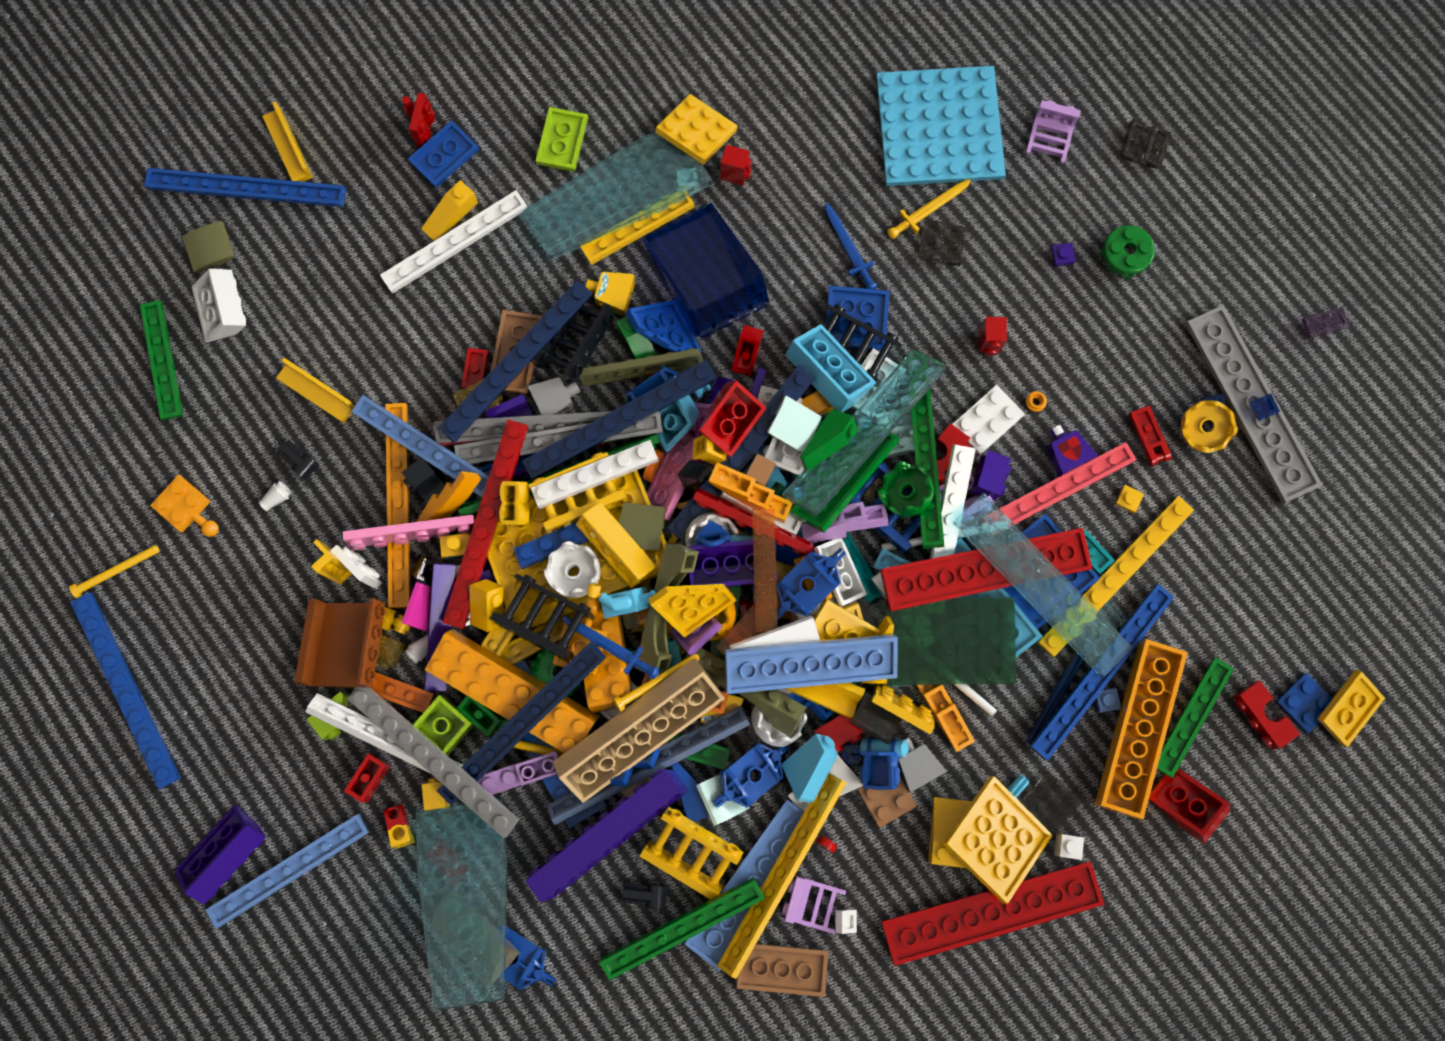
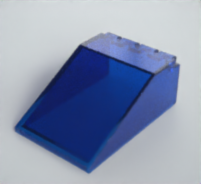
M712 203L641 237L648 254L695 338L700 336L703 339L713 334L714 328L719 331L733 324L732 319L737 322L751 315L750 310L755 313L767 307L766 303L770 300L761 270Z

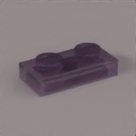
M1343 307L1302 319L1308 339L1347 329L1350 326Z

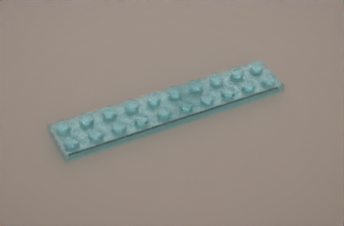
M912 349L854 413L853 417L857 426L855 436L850 439L846 446L809 471L804 469L782 493L784 499L817 516L946 371V365Z
M982 493L953 522L965 537L1100 677H1105L1132 648L1121 634L985 493Z

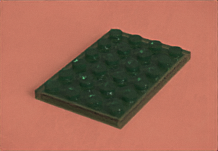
M1014 597L953 598L889 612L887 600L885 599V616H890L894 624L893 634L898 637L897 678L887 679V685L1016 683Z

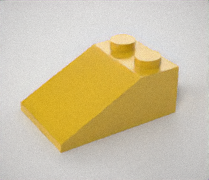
M933 798L928 863L966 868L943 845V842L972 801Z

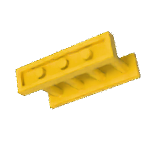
M607 452L604 454L597 453L591 459L546 478H537L528 487L532 492L531 487L609 457ZM608 481L604 483L608 494L601 499L596 498L592 488L584 491L588 502L582 507L576 506L572 496L564 500L569 510L560 516L556 514L553 504L546 506L545 510L549 518L543 524L547 533H552L577 522L583 513L598 503H602L608 511L621 507L623 502L628 503L623 489L620 491L616 490L613 481Z
M668 806L661 817L666 822L655 843L650 840L648 841L640 857L711 900L720 894L724 886L719 881L730 862L737 865L743 851L735 844L726 842L683 816L679 810ZM675 827L685 833L675 853L671 854L663 849V846ZM692 839L703 844L704 847L694 864L689 865L681 858ZM713 850L723 858L712 877H709L701 872L700 869Z

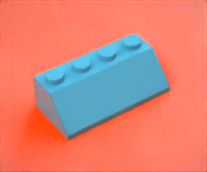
M822 324L794 339L785 354L795 367L800 365L815 377L811 384L839 412H844L855 405L876 384L874 379Z

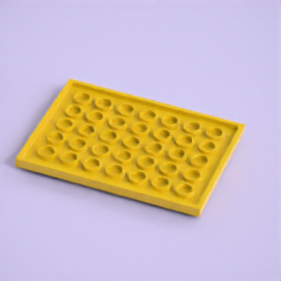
M637 470L612 480L616 490L620 491L623 489L628 503L651 505ZM604 483L592 488L596 498L601 499L608 494ZM584 491L572 496L578 507H582L588 502ZM534 495L529 497L527 503L530 511L527 525H503L499 519L488 554L497 584L503 586V599L506 610L521 586L514 578L516 574L522 577L525 574L536 580V584L559 595L550 586L544 574V569L547 568L549 559L522 570L513 549L548 534L543 523L549 517L545 507L538 508ZM565 500L553 504L555 512L559 516L567 513L569 510ZM622 506L609 511L618 523ZM663 533L661 534L659 551L642 549L656 565V568L643 577L639 584L657 577L662 560V552L665 544H667ZM590 541L582 544V546H588L599 560L601 575L597 584L601 585L600 593L603 594L605 592L609 595L630 588ZM572 567L568 572L569 576H577L580 569ZM529 588L513 615L515 623L520 624L521 621L525 620L540 593ZM585 595L579 598H563L579 605L580 602L584 604L593 597ZM547 598L531 627L533 628L547 622L558 603ZM566 607L562 615L570 613L573 610Z

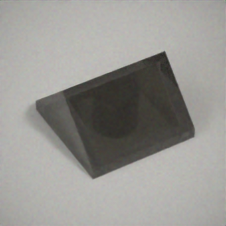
M866 693L859 701L850 723L889 744L902 718L873 703L872 696Z

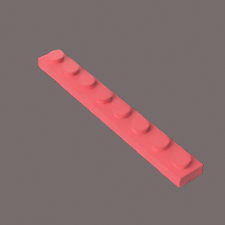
M1125 442L982 517L981 521L983 523L990 522V524L1007 521L1009 528L1135 462L1136 458ZM1004 530L992 532V534L990 535V537H992V536H994V535H996V534H998V533H1000V532H1002V531H1004Z

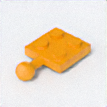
M179 474L150 505L182 533L193 521L201 526V532L207 537H213L218 533L219 527L217 523L211 520L207 521L200 515L211 501Z
M590 598L584 603L591 608L590 612L594 616L601 610V604L595 598ZM585 617L583 624L591 628L593 621ZM564 623L560 640L568 628L566 623ZM592 629L607 638V632ZM575 632L568 644V651L573 655L571 660L591 642ZM596 645L598 649L603 653V648ZM556 656L554 657L553 665L564 668L568 664V662ZM599 665L590 673L591 675L596 676Z

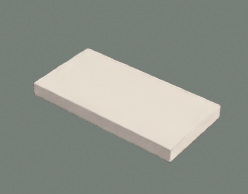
M809 616L730 645V648L820 641L814 618Z

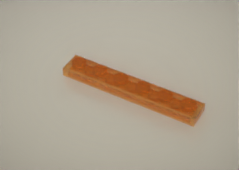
M752 509L756 635L777 628L774 509Z

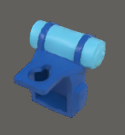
M874 737L862 739L860 755L865 757L863 766L860 767V782L863 783V788L874 790L897 788L900 782L899 757H906L908 753L907 740L898 738L875 739Z

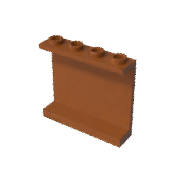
M370 598L369 603H324L317 599H309L294 682L306 687L372 688L376 675V662L379 656L378 649L382 636L385 603L374 598Z

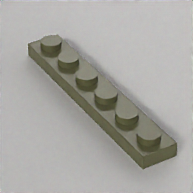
M699 348L680 352H668L663 355L628 359L623 362L607 363L600 366H588L583 369L579 378L585 387L649 376L661 370L662 365L675 371L688 369L703 362V358Z

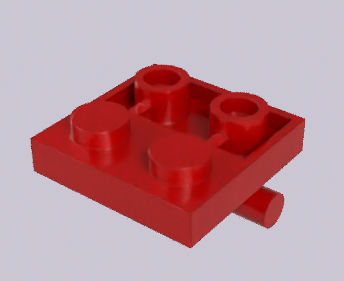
M423 93L417 94L416 102H412L407 96L402 98L403 109L411 119L409 131L416 146L419 148L430 139V126L435 121V112H433L426 94Z

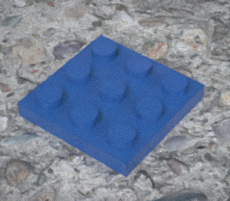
M829 285L827 305L829 304L834 307L837 304L846 309V314L887 334L890 291ZM828 309L826 314V325L833 314ZM842 317L839 318L831 333L838 342H840L850 322ZM857 326L846 348L859 349L868 331ZM875 335L867 350L874 348L880 351L885 340Z

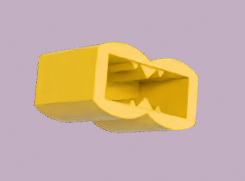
M503 481L501 483L500 499L502 504L499 511L501 524L527 525L530 516L527 504L530 497L528 482Z

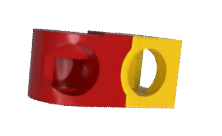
M400 804L385 809L384 815L391 848L399 849L414 844V835L411 832L404 805Z

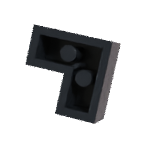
M422 457L401 472L405 476L403 482L414 494L419 493L423 499L420 502L424 507L433 494L440 495L445 487L443 481Z

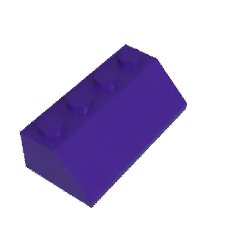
M773 538L725 542L718 546H687L699 551L694 572L689 573L690 585L724 584L727 588L777 583Z
M236 804L233 805L174 870L184 894L203 905L210 898L214 897L217 890L231 878L235 870L247 860L248 856L265 839L260 826Z

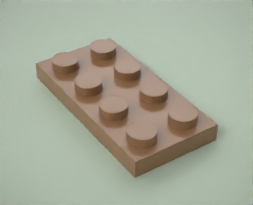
M502 310L491 371L543 316ZM531 361L503 392L529 395L530 390L528 386L532 382L535 364Z
M756 943L737 977V989L825 997L828 950Z

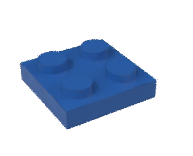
M1303 673L1275 703L1306 734L1310 733L1320 723L1318 717L1333 698L1308 673Z

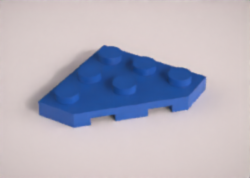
M675 300L630 308L625 313L634 331L670 352L699 348L700 353L702 352Z

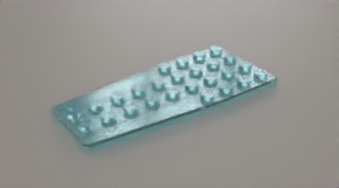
M654 131L620 149L523 211V214L548 258L555 259L580 248V246L659 213L712 185L713 182L701 163Z
M467 805L416 812L417 874L433 1006L436 1010H446L501 1001L505 997L506 837H501Z

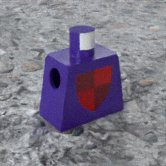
M1061 425L1050 430L1055 441L1049 444L1047 450L1058 478L1098 456L1077 430L1067 435Z

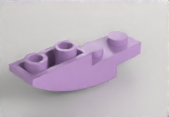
M863 502L847 505L825 533L805 523L801 524L804 539L810 542L845 538L846 532L888 526V517L884 504L864 507Z
M557 751L499 768L498 770L486 773L478 783L493 795L556 775L557 772L553 761L559 758Z

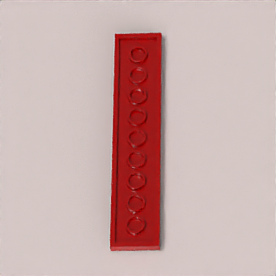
M1079 528L880 569L888 609L891 612L1082 572L1093 568L1084 530Z
M1087 861L1023 880L1008 904H1003L990 890L883 920L881 923L893 965L896 966L1105 904L1092 863Z

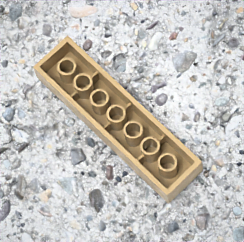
M694 658L553 761L557 775L584 803L610 784L612 778L621 776L622 772L627 769L629 770L722 702L725 697L714 680L698 660Z

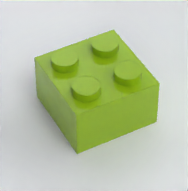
M439 695L413 726L449 756L474 727V724L457 710V706L446 696Z

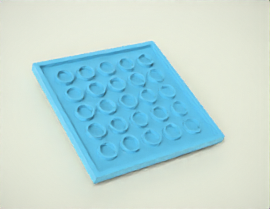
M994 66L877 73L876 81L886 186L963 182L965 180H998L1005 178Z

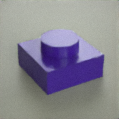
M1073 243L1052 245L1051 252L1054 267L1075 264Z

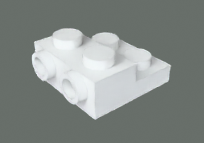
M771 435L773 439L770 445L765 447L762 456L775 462L776 468L803 477L805 469L800 459L802 453Z

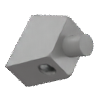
M560 377L528 386L541 415L567 413L574 407L570 397L580 393L576 382L564 386Z
M909 737L905 739L908 744V753L906 757H899L898 767L908 792H912L946 773V770L925 744L915 748Z

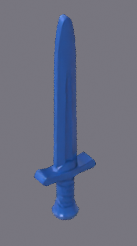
M825 204L828 219L855 268L849 270L848 276L860 273L866 289H876L877 284L871 280L867 269L873 267L874 261L871 260L867 264L864 263L839 217L829 204Z
M569 617L562 618L569 626L572 619ZM580 623L576 632L627 663L628 666L624 669L626 675L635 666L641 669V671L646 672L650 679H655L658 676V667L650 666L639 659L643 652L642 647H638L636 654H633Z

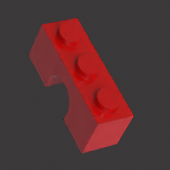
M951 423L936 443V446L945 453L943 459L937 460L939 487L946 478L944 474L948 470L953 444L970 447L968 443L971 437Z
M1261 681L1250 683L1232 696L1235 699L1236 707L1246 714L1249 718L1248 723L1254 730H1258L1262 736L1261 740L1266 747L1272 750L1281 749L1300 735L1287 716L1279 717L1274 721L1266 717L1264 712L1265 705L1273 697Z

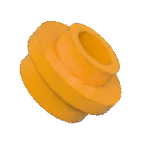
M1038 391L1031 392L1026 398L1027 407L1034 412L1042 411L1047 404L1045 395ZM1033 399H1037L1039 405L1033 404Z

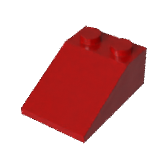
M737 380L726 382L714 398L698 431L728 457H732L767 407Z
M1179 768L1173 778L1165 775L1149 796V800L1202 844L1206 843L1230 812L1229 802Z

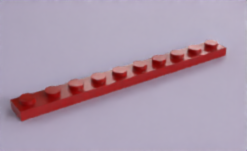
M507 419L442 623L465 629L470 613L469 585L479 582L500 519L499 511L502 504L500 486L503 481H512L529 428L526 424Z

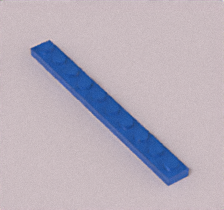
M147 168L144 185L147 190L344 207L346 187L344 185Z
M1155 584L1029 745L1045 761H1048L1173 600L1174 597L1160 584Z
M88 592L71 601L73 610L158 789H163L180 780L181 777L93 593Z

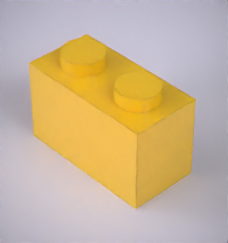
M487 579L469 585L470 624L486 632L500 628V626L490 620L493 612L500 615L504 612L503 586Z

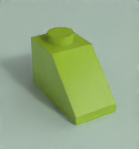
M340 691L331 700L347 708L349 696L347 693ZM312 715L306 719L323 740H333L341 734V729Z

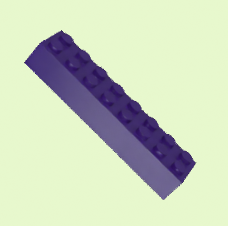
M659 769L650 776L651 781L638 785L633 790L634 794L628 798L625 796L615 804L617 806L616 809L611 812L609 810L598 818L600 820L595 825L590 824L581 831L583 834L581 837L571 839L564 845L565 849L563 851L555 852L546 859L547 864L534 868L529 873L531 877L526 880V883L540 903L554 899L668 808V806L688 792V789L673 770Z

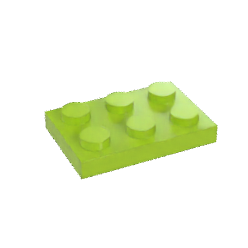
M549 107L536 157V164L575 172L588 122V114Z

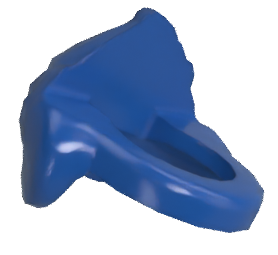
M708 521L695 537V545L718 546L731 541L730 534L723 529L722 525L713 521Z

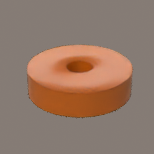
M655 449V453L659 461L646 466L643 474V479L648 482L653 481L664 457V452Z

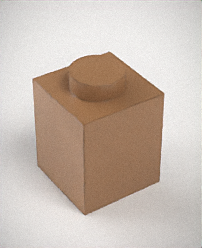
M757 454L746 475L755 478V483L766 487L776 468V463Z

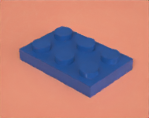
M451 120L412 154L408 161L437 188L480 149Z

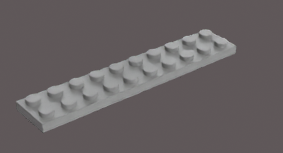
M1224 305L1187 321L1185 325L1282 503L1284 504L1322 486L1319 477Z

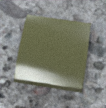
M222 221L202 226L182 236L193 272L201 273L213 265L221 266L235 258Z
M623 502L619 524L641 549L659 551L666 507Z

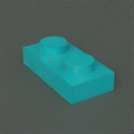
M1084 530L1092 568L1099 575L1115 560L1087 530Z

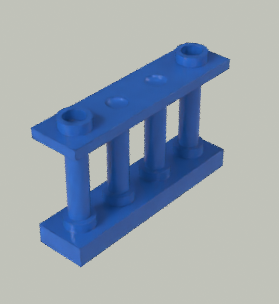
M884 462L879 465L848 505L861 502L862 495L879 476L883 478L886 473L890 472ZM909 487L906 488L903 495H910L912 490ZM878 496L877 499L871 505L868 506L883 504V502ZM893 513L888 517V526L875 527L873 529L904 554L912 545L909 542V538L921 525L920 513L903 533H898L893 529V524L900 517Z

